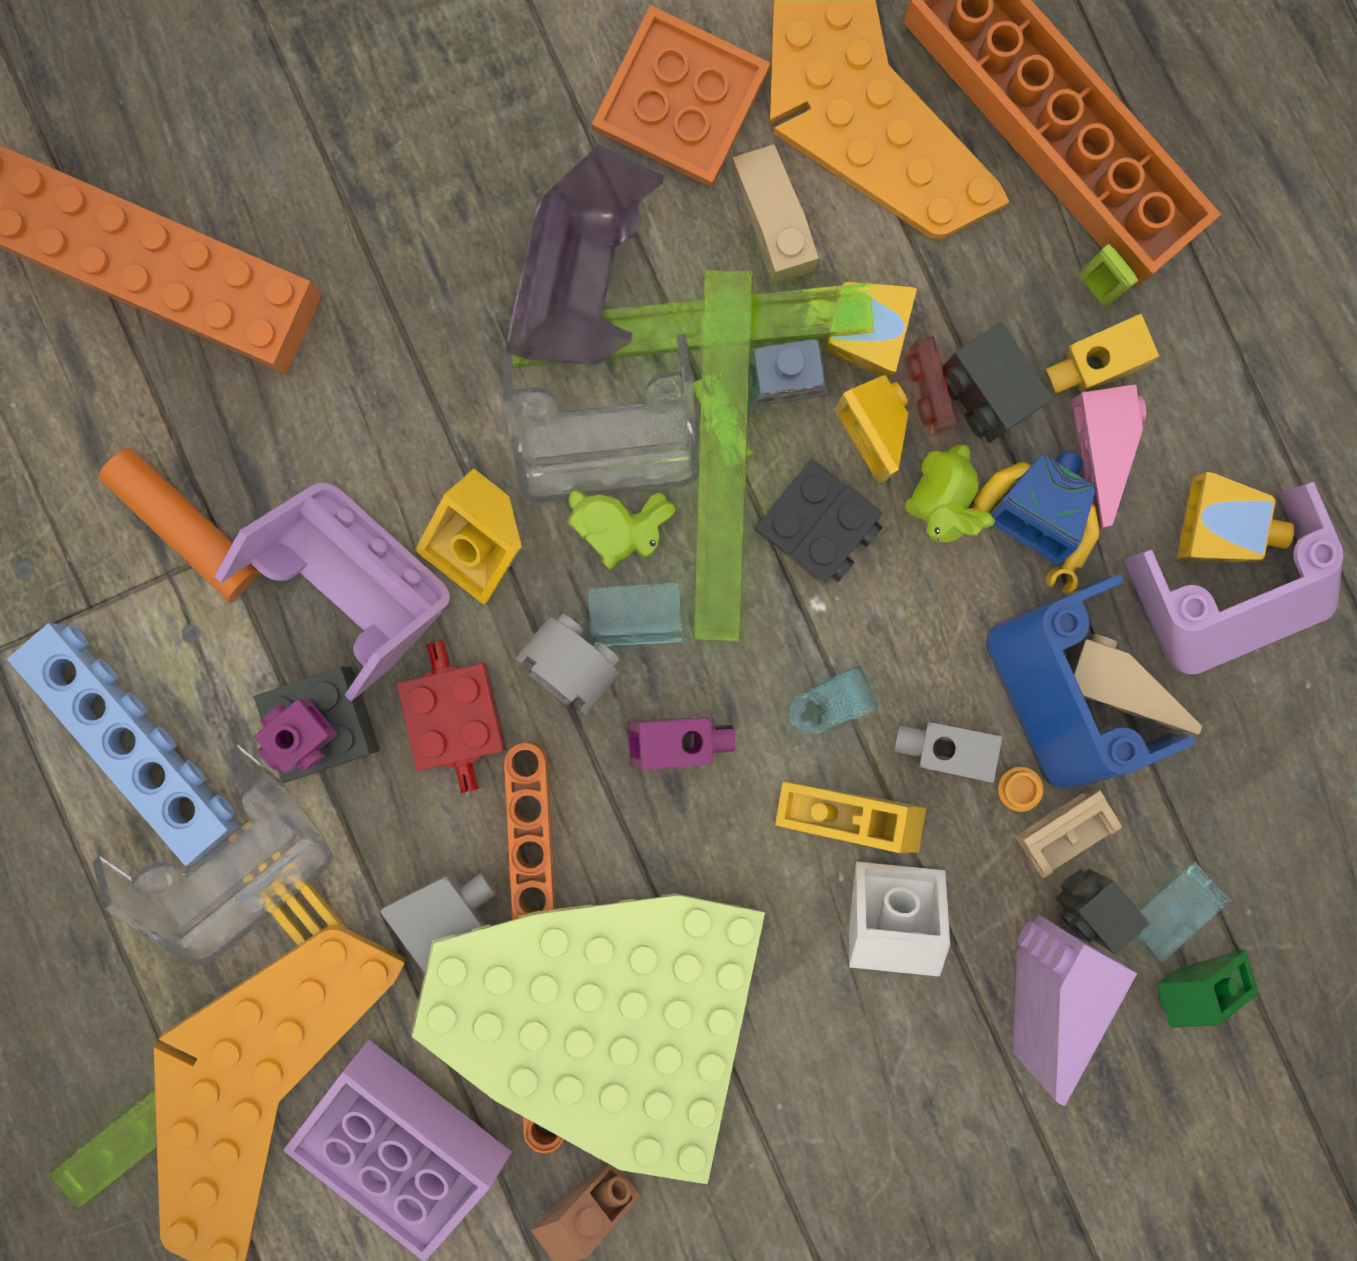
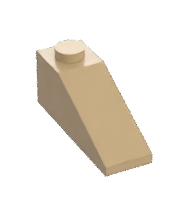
M773 144L732 157V163L771 284L775 285L813 273L819 257L805 214L775 145Z
M1091 634L1089 640L1083 639L1073 645L1068 662L1085 700L1183 733L1200 734L1202 725L1129 653L1117 650V641L1101 635Z

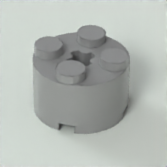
M562 613L558 620L548 617L514 661L520 667L527 661L532 666V671L528 674L531 678L565 705L569 706L574 700L582 706L577 713L586 717L620 674L615 667L620 659L600 642L593 647L580 637L584 631L583 628L567 615Z

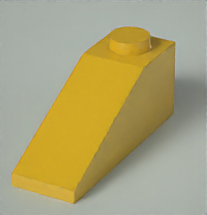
M782 781L775 826L897 853H916L920 850L927 808L882 798Z

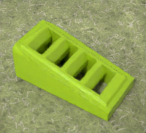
M1110 244L1104 247L1078 273L1081 280L1101 305L1105 307L1138 281L1135 273Z

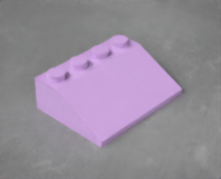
M1038 914L1034 922L1030 920L1026 923L1018 938L1020 948L1017 952L1013 1054L1051 1097L1059 1104L1065 1106L1137 973L1085 939Z
M370 1040L365 1043L283 1150L422 1261H426L491 1188L512 1153L502 1143Z

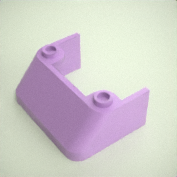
M1314 482L1277 493L1289 522L1294 525V534L1298 542L1295 545L1293 557L1301 578L1219 612L1212 595L1203 587L1187 585L1170 591L1153 550L1123 558L1165 659L1173 670L1181 674H1199L1325 621L1335 613L1339 602L1343 548Z
M328 483L311 485L241 529L214 576L222 583L249 564H252L264 576L276 581H286L301 573L364 630L353 645L354 655L364 667L345 693V696L350 701L354 700L398 662L438 618L450 600V594L446 585L342 490Z

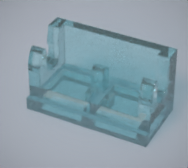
M679 583L588 588L590 637L593 647L598 642L605 646L682 642Z
M1193 862L1140 910L1151 924L1135 938L1156 961H1164L1232 900L1196 862Z

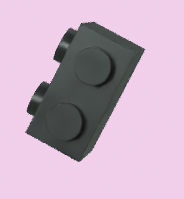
M1090 869L1085 873L1078 871L1071 875L1061 886L1063 892L1056 897L1057 901L1064 908L1059 915L1077 935L1081 934L1088 942L1094 941L1113 954L1118 953L1151 924L1114 880Z

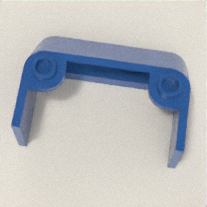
M1121 574L1100 578L1075 589L1071 593L1063 594L994 625L986 638L989 656L1040 771L1048 783L1059 788L1071 789L1129 774L1196 745L1193 736L1168 733L1145 743L1136 731L1124 727L1113 728L1100 734L1063 650L1083 640L1089 629V617L1082 601L1124 583Z

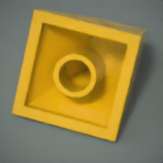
M886 375L843 393L834 408L878 485L887 481L899 470L908 419V412L905 409L909 404L908 399L897 382L891 384Z
M471 470L444 494L414 550L483 605L490 600L522 547L510 497L477 470Z

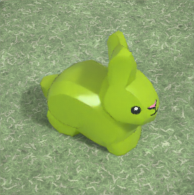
M957 444L948 452H929L921 467L924 475L914 490L912 498L908 499L905 504V510L911 517L925 521L927 524L926 533L933 542L949 543L959 539L964 534L975 536L982 528L990 527L995 523V519L988 512L967 510L979 490L977 472L970 463L971 451L967 445Z
M575 489L569 495V506L573 511L567 523L581 539H585L599 554L601 563L611 572L620 561L629 558L634 552L645 559L652 557L660 541L659 526L671 518L676 508L672 502L666 500L665 495L656 493L649 498L640 513L632 514L619 499L603 494L586 495L583 490Z

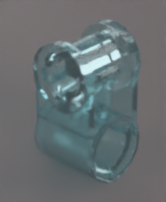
M861 665L835 675L824 681L823 684L793 698L789 705L788 716L796 729L815 734L840 723L863 716L877 709L879 705ZM807 701L810 705H819L821 711L815 715L817 721L815 724L810 720L801 719L800 714L806 711L804 703Z

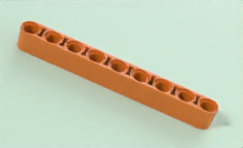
M531 741L519 743L511 748L505 756L504 762L512 920L532 912L557 909L549 758L543 746ZM521 750H530L538 757L539 765L534 774H523L517 769L515 759ZM522 796H533L540 802L541 814L538 818L526 819L521 816L518 811V801ZM532 841L541 846L544 856L540 863L529 864L523 860L520 854V847L524 842ZM530 887L542 890L546 897V905L539 909L528 907L523 901V891ZM523 1117L524 1137L531 1149L539 1153H549L560 1147L564 1140L563 1138L554 1133H541L535 1127L534 1122Z

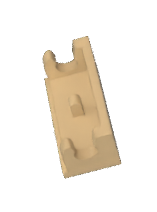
M1088 787L1014 836L1040 877L1045 878L1052 874L1053 870L1104 837L1120 830L1122 826L1102 792Z

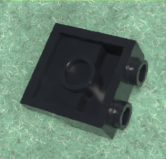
M811 458L754 530L824 585L830 578H833L838 583L855 562L848 557L859 543L866 548L878 535L883 526L877 520L883 512L851 486L842 484Z

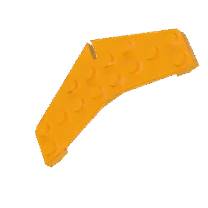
M773 0L769 126L804 108L808 110L774 127V135L931 239H944L1007 207L1010 201L1000 182L889 66L876 0Z
M331 925L325 927L162 1033L158 1040L197 1058L195 1060L160 1042H157L154 1046L160 1239L167 1250L189 1261H246L279 1102L394 984L405 964V957L343 926Z

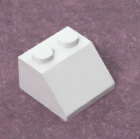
M856 861L849 923V967L940 977L950 947L945 870Z

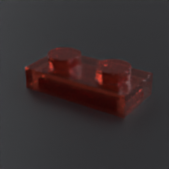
M934 336L916 340L909 350L911 355L906 356V366L910 380L912 382L918 381L922 396L921 399L917 400L920 419L923 425L929 424L932 435L949 431L957 422Z

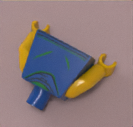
M1069 451L1060 452L1055 461L1048 456L1040 455L1032 465L1019 462L996 472L975 495L973 499L974 505L967 509L969 511L990 513L995 519L994 526L1057 564V567H1053L1048 571L1045 581L1046 585L1051 588L1055 584L1058 575L1065 573L1067 575V583L1062 589L1064 594L1071 593L1077 588L1078 579L1074 572L1077 567H1083L1100 535L1097 510L1092 503L1095 488L1093 484L1078 476L1083 466V461L1077 454Z

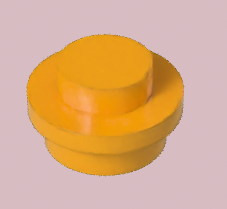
M1021 766L1013 767L1005 771L1000 777L997 792L999 799L1007 808L1017 812H1025L1036 807L1041 801L1043 783L1035 771Z

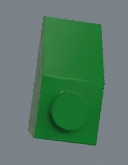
M1246 950L1231 952L1178 968L1157 983L1159 1003L1166 1013L1170 1028L1221 1025L1259 994Z

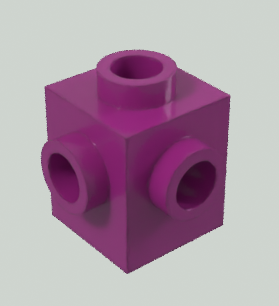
M308 698L297 699L288 708L284 704L274 708L262 718L260 722L264 728L253 737L261 745L258 749L259 755L273 770L277 771L280 768L283 773H287L299 768L304 773L325 756L321 748L335 738L338 733Z

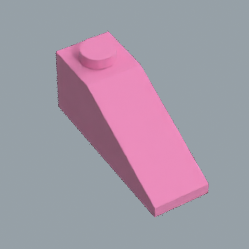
M1136 384L1082 392L1071 400L1079 455L1083 461V479L1093 484L1095 488L1092 503L1097 510L1099 530L1113 526L1143 431L1142 423L1146 420L1145 401L1142 396H1138Z

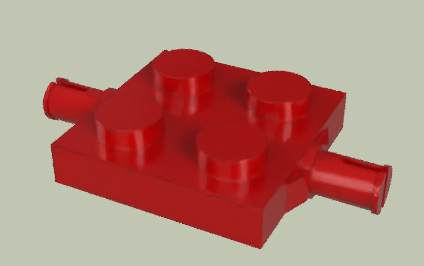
M445 640L426 644L432 671L427 672L418 679L397 683L416 770L420 771L437 766L455 767L460 793L477 790L479 786L477 785L472 763L484 755L507 750L487 663L464 668L450 666L445 648Z

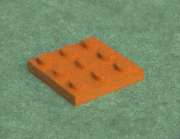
M650 5L592 122V130L712 188L768 75L771 63Z

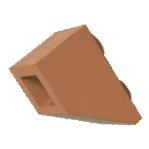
M606 1163L559 1199L531 1229V1232L553 1261H579L585 1259L641 1195L622 1170Z

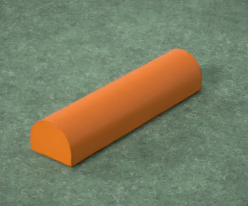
M132 448L123 449L103 466L98 475L99 481L228 602L234 603L261 574L252 564H249L220 583L214 576L233 541L136 450Z

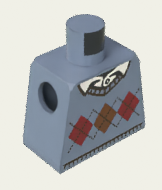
M813 339L753 349L739 364L746 408L830 395L824 354L819 340Z

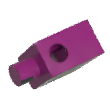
M707 717L627 721L629 765L637 769L649 770L713 764V753L735 751L736 742L733 725L711 726L710 718ZM685 734H690L691 744L688 749H683L682 738Z

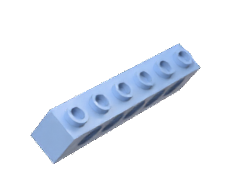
M48 623L8 657L7 660L181 862L188 866L200 861L240 826L233 818L235 810L225 798L218 794L214 796L204 785L206 781L205 775L193 762L189 760L185 762L174 750L177 744L172 736L159 726L155 728L146 718L147 709L145 705L130 692L126 694L115 682L118 679V675L114 669L100 658L95 659L86 648L89 645L87 638L73 625ZM69 661L76 668L75 679L70 684L63 677L64 666ZM97 695H100L106 704L105 713L101 718H98L92 710V702ZM126 729L131 730L136 739L135 746L131 752L126 751L121 743V736ZM155 763L160 764L165 771V780L161 786L156 785L150 777V770ZM183 797L189 798L194 803L195 814L191 820L184 818L180 813L179 805Z

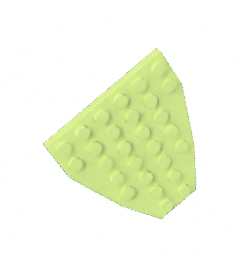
M672 893L656 898L627 899L611 904L596 906L590 904L537 911L493 926L489 924L474 928L471 932L461 935L453 934L432 941L411 1032L412 1037L494 1101L619 1170L708 1184L765 913L756 909Z

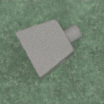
M928 722L926 731L899 726L895 752L921 757L919 766L921 768L994 783L1003 737ZM938 739L954 742L955 752L951 757L935 754L934 744Z
M449 872L393 900L380 910V913L425 973L432 941L453 934L461 935L468 933L474 928L487 925L488 920L479 908L498 893L490 879L483 872L464 886L455 874Z

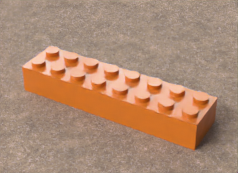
M910 0L903 24L1103 249L1110 244L1135 273V277L1138 279L1134 284L1136 287L1154 274L1221 215L1032 0Z
M0 145L1 250L287 375L323 295L311 281Z

